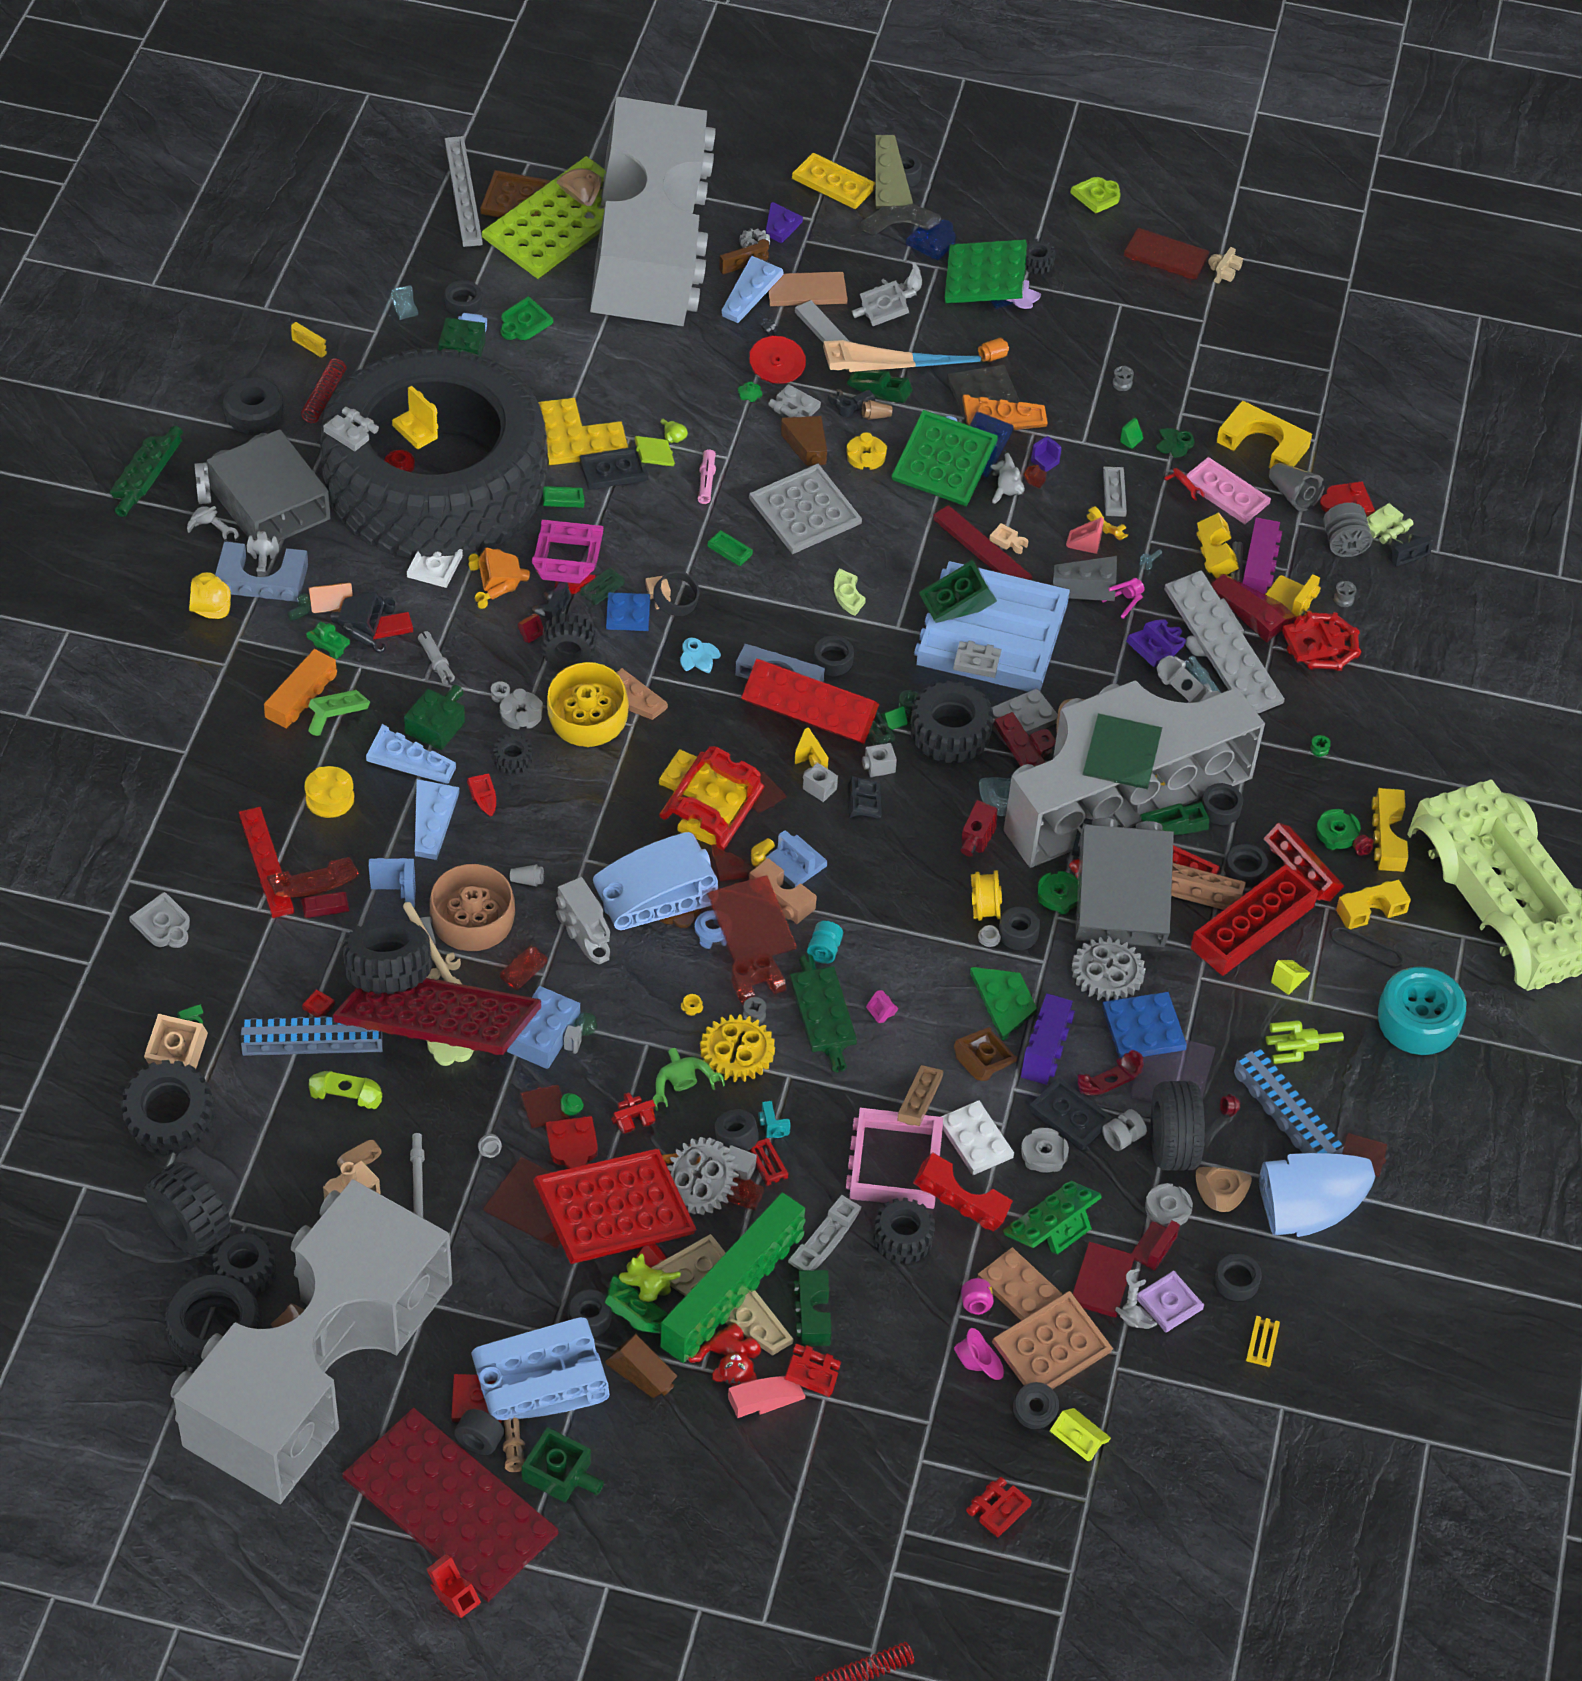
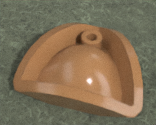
M579 168L562 175L558 179L557 184L579 203L591 206L600 189L602 178L591 170Z
M1198 1167L1196 1170L1197 1187L1202 1199L1210 1208L1220 1212H1228L1236 1208L1247 1194L1252 1181L1250 1174L1237 1170L1217 1167Z

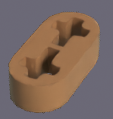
M368 1140L341 1155L337 1160V1165L340 1169L341 1165L345 1162H352L356 1165L362 1161L367 1165L380 1156L381 1149L374 1140Z

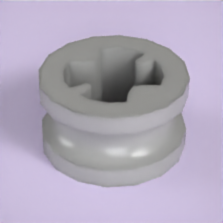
M496 682L491 686V698L497 703H501L504 697L510 694V687L505 682Z

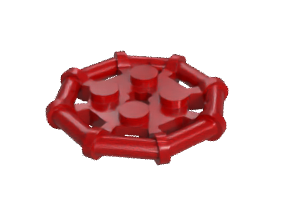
M1306 611L1302 616L1303 620H1305L1307 614H1311L1313 620L1322 618L1324 622H1329V624L1325 625L1337 647L1336 655L1302 661L1308 666V669L1322 668L1340 671L1343 666L1360 656L1361 650L1358 639L1360 631L1357 627L1351 626L1339 617L1336 612L1329 614ZM1309 638L1303 640V643L1307 646L1315 642ZM1350 640L1351 646H1345V641ZM1288 645V647H1287L1288 653H1289V654H1293L1292 651H1291V649H1290V647H1289V645ZM1339 653H1340V655H1341V654H1344L1343 657L1337 658V655H1338Z

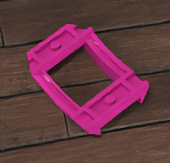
M542 520L535 555L532 558V563L543 580L580 584L596 567L603 526ZM550 542L589 546L586 562L547 558Z

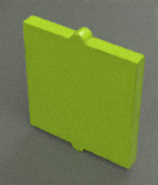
M635 436L636 451L639 453L641 462L666 466L675 465L672 456L673 451L670 449L668 440Z

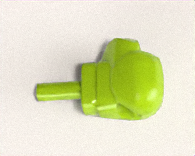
M661 419L660 422L665 426V439L669 443H678L687 437L688 432L684 425L675 421L667 422L665 419Z

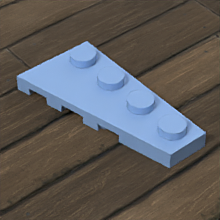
M751 256L722 309V316L739 323L784 275L783 269Z
M383 724L366 755L368 762L449 784L456 769V763L434 751H427L423 748V745L417 742H410L405 739L404 735L398 732L396 734L389 730V727Z
M417 779L415 856L437 860L459 795V787Z

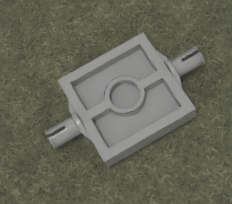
M893 281L861 293L860 297L863 307L852 310L854 318L865 314L870 319L872 326L909 313L906 298L917 294L914 287L903 291L899 288L897 282Z

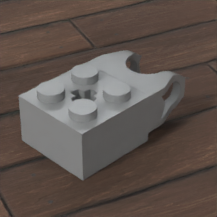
M582 877L559 886L558 897H556L558 904L556 915L558 920L566 925L569 937L575 939L584 954L592 962L601 964L608 961L610 948L607 942L610 940V930L603 918V908ZM602 948L606 954L603 957H596L593 955V950Z

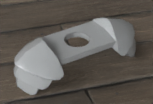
M1173 656L1161 659L1157 666L1158 676L1165 685L1171 684L1189 701L1188 703H1198L1206 694L1212 692L1208 683L1203 686L1185 669L1186 663L1183 660ZM1185 680L1193 682L1190 690L1185 691L1182 689V683Z

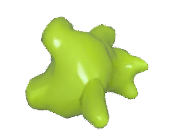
M640 1254L638 1258H632L626 1266L628 1272L620 1273L619 1279L627 1285L639 1286V1298L642 1301L652 1302L657 1299L658 1294L661 1296L668 1295L671 1292V1281L679 1278L681 1273L679 1271L666 1273L663 1270L652 1269L645 1264L644 1255Z

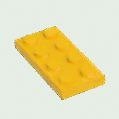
M812 153L792 173V179L853 209H856L876 189L875 182L815 153Z

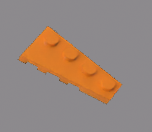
M963 395L962 397L967 425L988 433L1046 427L1048 424L1044 405L1023 402L1011 403L1008 400L1001 399L1000 401L988 400L985 397L973 398L970 395Z

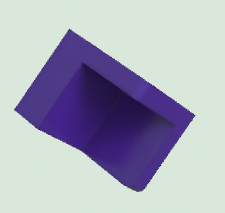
M1046 436L1033 445L1031 462L1044 473L1059 464L1061 446L1049 436Z

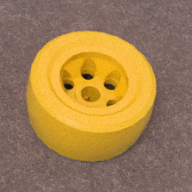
M589 662L574 664L562 670L552 680L547 696L549 720L555 732L568 743L584 747L602 745L618 736L627 722L629 709L627 691L620 676L609 667ZM603 700V701H605L607 704L603 705V704H600V702ZM595 712L600 713L597 717L592 716ZM578 713L584 714L583 717H576Z

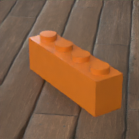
M314 649L264 703L265 718L287 729L292 722L298 719L299 714L305 708H308L310 700L314 699L317 694H321L326 684L336 677V660Z

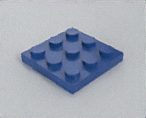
M1169 992L1103 1002L1102 1009L1119 1058H1122L1125 1053H1129L1130 1050L1138 1051L1143 1057L1186 1050L1187 1044Z

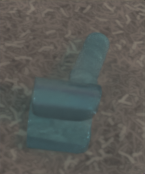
M1157 550L1152 555L1143 554L1140 557V565L1148 562L1146 569H1151L1152 562L1162 554V551Z

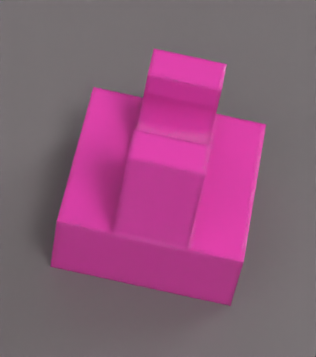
M883 990L876 991L866 1006L878 1023H884L888 1017L894 1016L898 1010V1007L892 1003L890 997Z

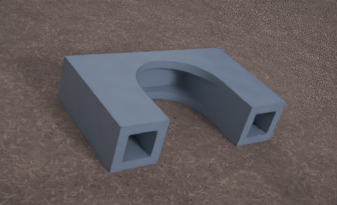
M224 542L215 576H218L222 582L229 586L232 595L299 602L308 568L306 550L286 548L282 566L276 573L267 577H255L243 570L246 562L245 544Z

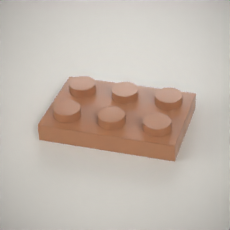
M1013 1247L982 1270L977 1277L988 1281L992 1287V1293L1021 1321L1063 1295Z

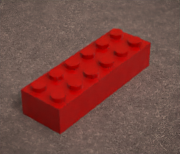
M757 658L742 695V699L748 703L861 744H865L879 704L874 700Z
M1285 864L1195 931L1190 949L1219 974L1224 976L1315 906L1318 890Z

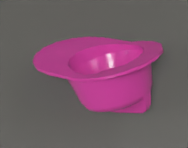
M974 1328L969 1329L967 1338L954 1347L959 1359L968 1370H983L989 1377L1000 1380L1004 1375V1369L999 1357L978 1330Z

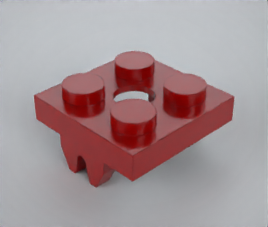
M1307 614L1305 620H1303L1302 615H1300L1294 624L1283 626L1282 632L1297 662L1336 655L1337 647L1322 618L1313 620L1311 614ZM1309 638L1315 642L1307 646L1303 643V640Z

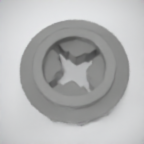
M750 228L749 231H743V234L740 235L739 242L742 248L758 243L752 238L758 241L766 239L770 245V235L766 234L765 230L759 231L758 228L756 230Z

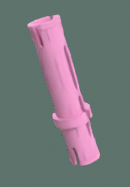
M705 450L703 452V461L700 465L701 479L698 501L702 504H708L711 501L712 481L716 471L714 465L716 453L713 450Z

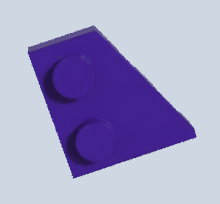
M772 202L766 234L770 235L771 239L783 243L803 222V216Z

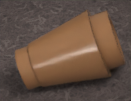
M872 400L862 404V417L867 418V420L892 416V405Z

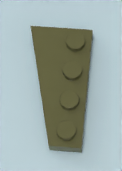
M876 135V209H914L895 135Z

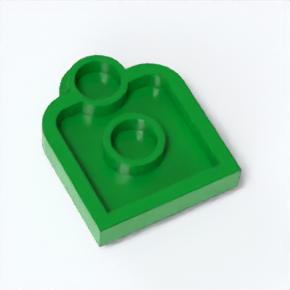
M528 296L502 314L501 336L507 340L515 338L528 340L552 325L553 318Z

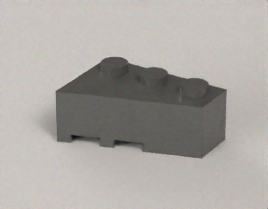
M1117 556L1054 565L1053 586L1069 589V598L1115 601V590L1109 591L1108 588L1116 585Z

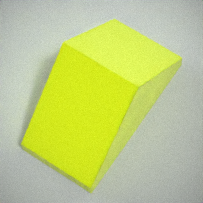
M1278 960L1275 964L1271 983L1289 995L1308 977L1310 972L1293 960Z

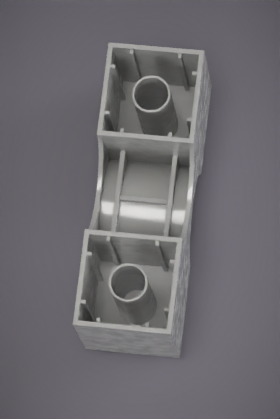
M616 96L604 170L607 173H604L601 205L605 206L596 253L590 312L684 326L686 311L697 312L700 288H693L692 284L698 285L703 283L706 260L696 259V255L705 256L708 233L698 232L699 215L693 214L695 204L705 205L708 182H702L700 179H706L711 176L714 154L705 153L704 150H713L716 130L712 127H706L707 111Z
M354 1179L349 1182L341 1193L336 1190L330 1192L320 1209V1216L322 1217L313 1228L307 1225L303 1226L292 1241L291 1251L295 1253L296 1257L294 1276L298 1278L300 1299L308 1305L304 1312L293 1321L275 1328L253 1329L235 1322L224 1336L218 1333L214 1334L202 1351L201 1358L203 1362L194 1373L184 1371L177 1378L171 1390V1397L174 1398L176 1408L175 1421L179 1425L182 1446L278 1504L283 1502L339 1430L334 1379L325 1373L326 1370L340 1357L362 1349H379L397 1356L452 1285L450 1233Z

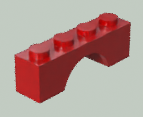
M934 1152L923 1161L913 1182L922 1191L932 1194L940 1199L942 1203L952 1206L960 1211L963 1216L970 1217L980 1223L983 1228L993 1232L1004 1222L1013 1200L995 1189L981 1195L965 1191L955 1180L953 1164Z

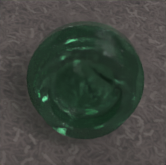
M581 1013L575 1020V1027H581L582 1036H589L597 1029L596 1017L591 1013Z

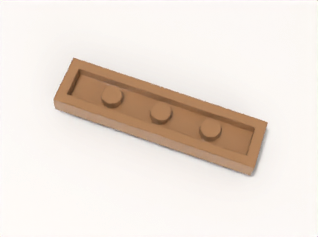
M920 1066L898 1112L897 1121L907 1125H921L942 1080L943 1070Z

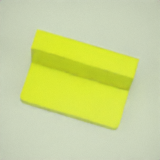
M1074 1408L1062 1411L1050 1429L1054 1435L1087 1461L1092 1460L1100 1446L1111 1439L1110 1436Z

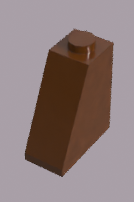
M822 417L781 418V435L806 466L826 465L827 446Z
M636 1334L622 1343L605 1361L609 1367L652 1398L660 1394L665 1396L674 1387L672 1382L677 1377Z

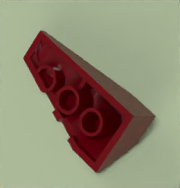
M1222 574L1211 583L1220 599L1224 598L1230 609L1266 643L1281 632L1283 626L1290 624L1297 617L1283 603L1225 574Z

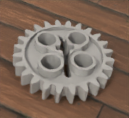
M1099 937L1098 943L1091 939L1090 945L1083 943L1082 949H1077V954L1074 955L1072 963V977L1077 978L1076 985H1082V992L1089 990V997L1096 994L1097 1000H1100L1102 996L1105 997L1106 1001H1109L1110 997L1118 1000L1119 996L1125 999L1127 994L1133 996L1135 990H1139L1140 985L1143 984L1145 968H1143L1144 961L1140 960L1141 954H1135V947L1128 949V942L1121 945L1120 939L1112 942L1111 937H1108L1107 942H1104Z
M700 1137L699 1142L691 1139V1146L683 1143V1151L676 1149L678 1157H670L674 1164L673 1166H667V1168L671 1171V1176L689 1213L696 1214L697 1212L701 1215H704L705 1211L713 1213V1207L721 1209V1201L728 1203L727 1194L734 1195L730 1188L731 1186L738 1185L733 1181V1178L739 1176V1174L733 1172V1169L737 1168L738 1164L731 1162L734 1160L735 1155L728 1154L730 1149L723 1146V1143L715 1142L712 1138L707 1140ZM701 1156L700 1162L696 1164L697 1158ZM719 1166L718 1173L714 1175L715 1169ZM689 1177V1183L685 1186V1181ZM707 1188V1194L703 1196V1191Z

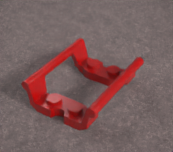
M709 746L706 752L699 753L659 816L666 820L674 813L687 821L697 819L701 824L700 828L716 836L717 848L724 851L764 789V785L760 781L761 774L744 761L735 763L731 761L729 753L718 747ZM705 763L710 765L714 772L728 780L748 786L747 799L729 827V824L716 809L693 797H681L696 773Z

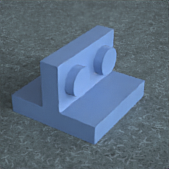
M787 831L779 834L778 848L766 856V859L769 858L784 870V880L793 888L800 883L803 884L827 866L825 858L798 835L791 836Z

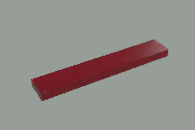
M949 505L933 515L935 522L994 572L1032 581L1031 574Z

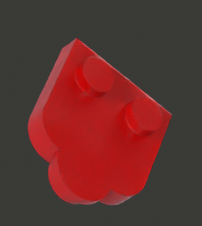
M1363 481L1330 486L1327 489V493L1320 499L1321 508L1325 512L1342 503L1361 505L1365 509L1366 517L1375 512Z
M592 1116L546 1122L547 1138L553 1162L559 1165H566L570 1169L586 1165L587 1162L592 1161L597 1156L598 1146Z

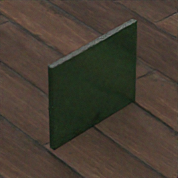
M1098 713L1083 775L1148 790L1163 727Z

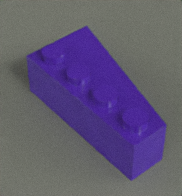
M1046 993L1033 1034H1031L1029 1046H1027L1021 1078L1048 1085L1050 1077H1055L1058 1064H1055V1060L1061 1058L1064 1047L1061 1046V1042H1066L1069 1028H1066L1067 1023L1072 1024L1075 1011L1071 1010L1072 1000Z

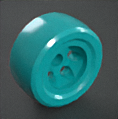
M1410 967L1394 974L1385 985L1378 1005V1022L1384 1036L1399 1049L1418 1055L1435 1054L1448 1048L1458 1037L1466 1015V999L1459 984L1444 972L1428 967ZM1409 997H1412V998H1414L1416 1001H1414V1002L1409 1001L1408 998H1409ZM1426 998H1429V999H1431L1433 1002H1431V1003L1426 1002L1425 999H1426ZM1434 1011H1440L1441 1014L1437 1015Z

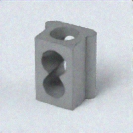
M568 1025L564 1035V1049L576 1054L581 1044V1027Z

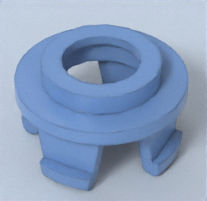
M712 910L706 911L697 917L695 932L700 937V945L702 947L710 949L713 942L721 941L723 946L729 942L732 923L726 914ZM713 919L714 924L720 927L718 929H709L705 922Z

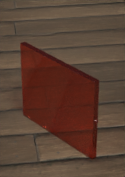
M767 875L741 883L737 882L734 885L707 893L736 967L761 959H768L771 956L797 948Z
M521 1157L506 1179L501 1182L498 1190L484 1207V1211L557 1249L561 1244L560 1239L533 1182L536 1176L552 1172Z

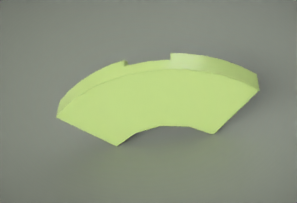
M839 568L834 580L835 597L847 612L856 616L865 604L866 598L859 594L856 589L857 576Z

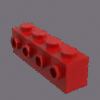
M1277 823L1264 838L1270 845L1271 851L1284 860V865L1287 864L1318 890L1317 900L1320 901L1322 899L1330 902L1344 887L1340 880L1290 826Z

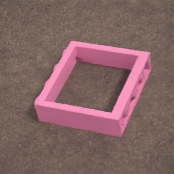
M860 1108L859 1118L854 1117L853 1130L857 1131V1136H852L850 1150H855L854 1156H849L848 1169L853 1170L852 1176L847 1175L846 1189H850L849 1199L880 1203L890 1202L892 1204L893 1199L898 1198L899 1201H903V1198H908V1201L912 1202L914 1199L918 1201V1205L923 1203L926 1208L934 1209L936 1197L922 1190L858 1182L865 1127L932 1135L930 1154L934 1152L940 1156L944 1117L925 1115L921 1125L916 1126L897 1121L898 1112Z

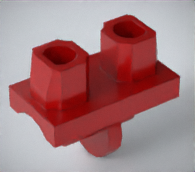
M629 1092L625 1093L624 1101L618 1103L619 1109L623 1110L614 1112V1117L611 1118L613 1125L617 1124L622 1134H625L635 1129L633 1118L639 1117L643 1127L654 1124L655 1115L653 1110L656 1106L654 1100L641 1103L640 1096L632 1098Z

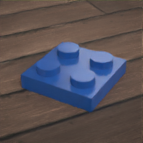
M608 592L606 629L648 631L650 594Z

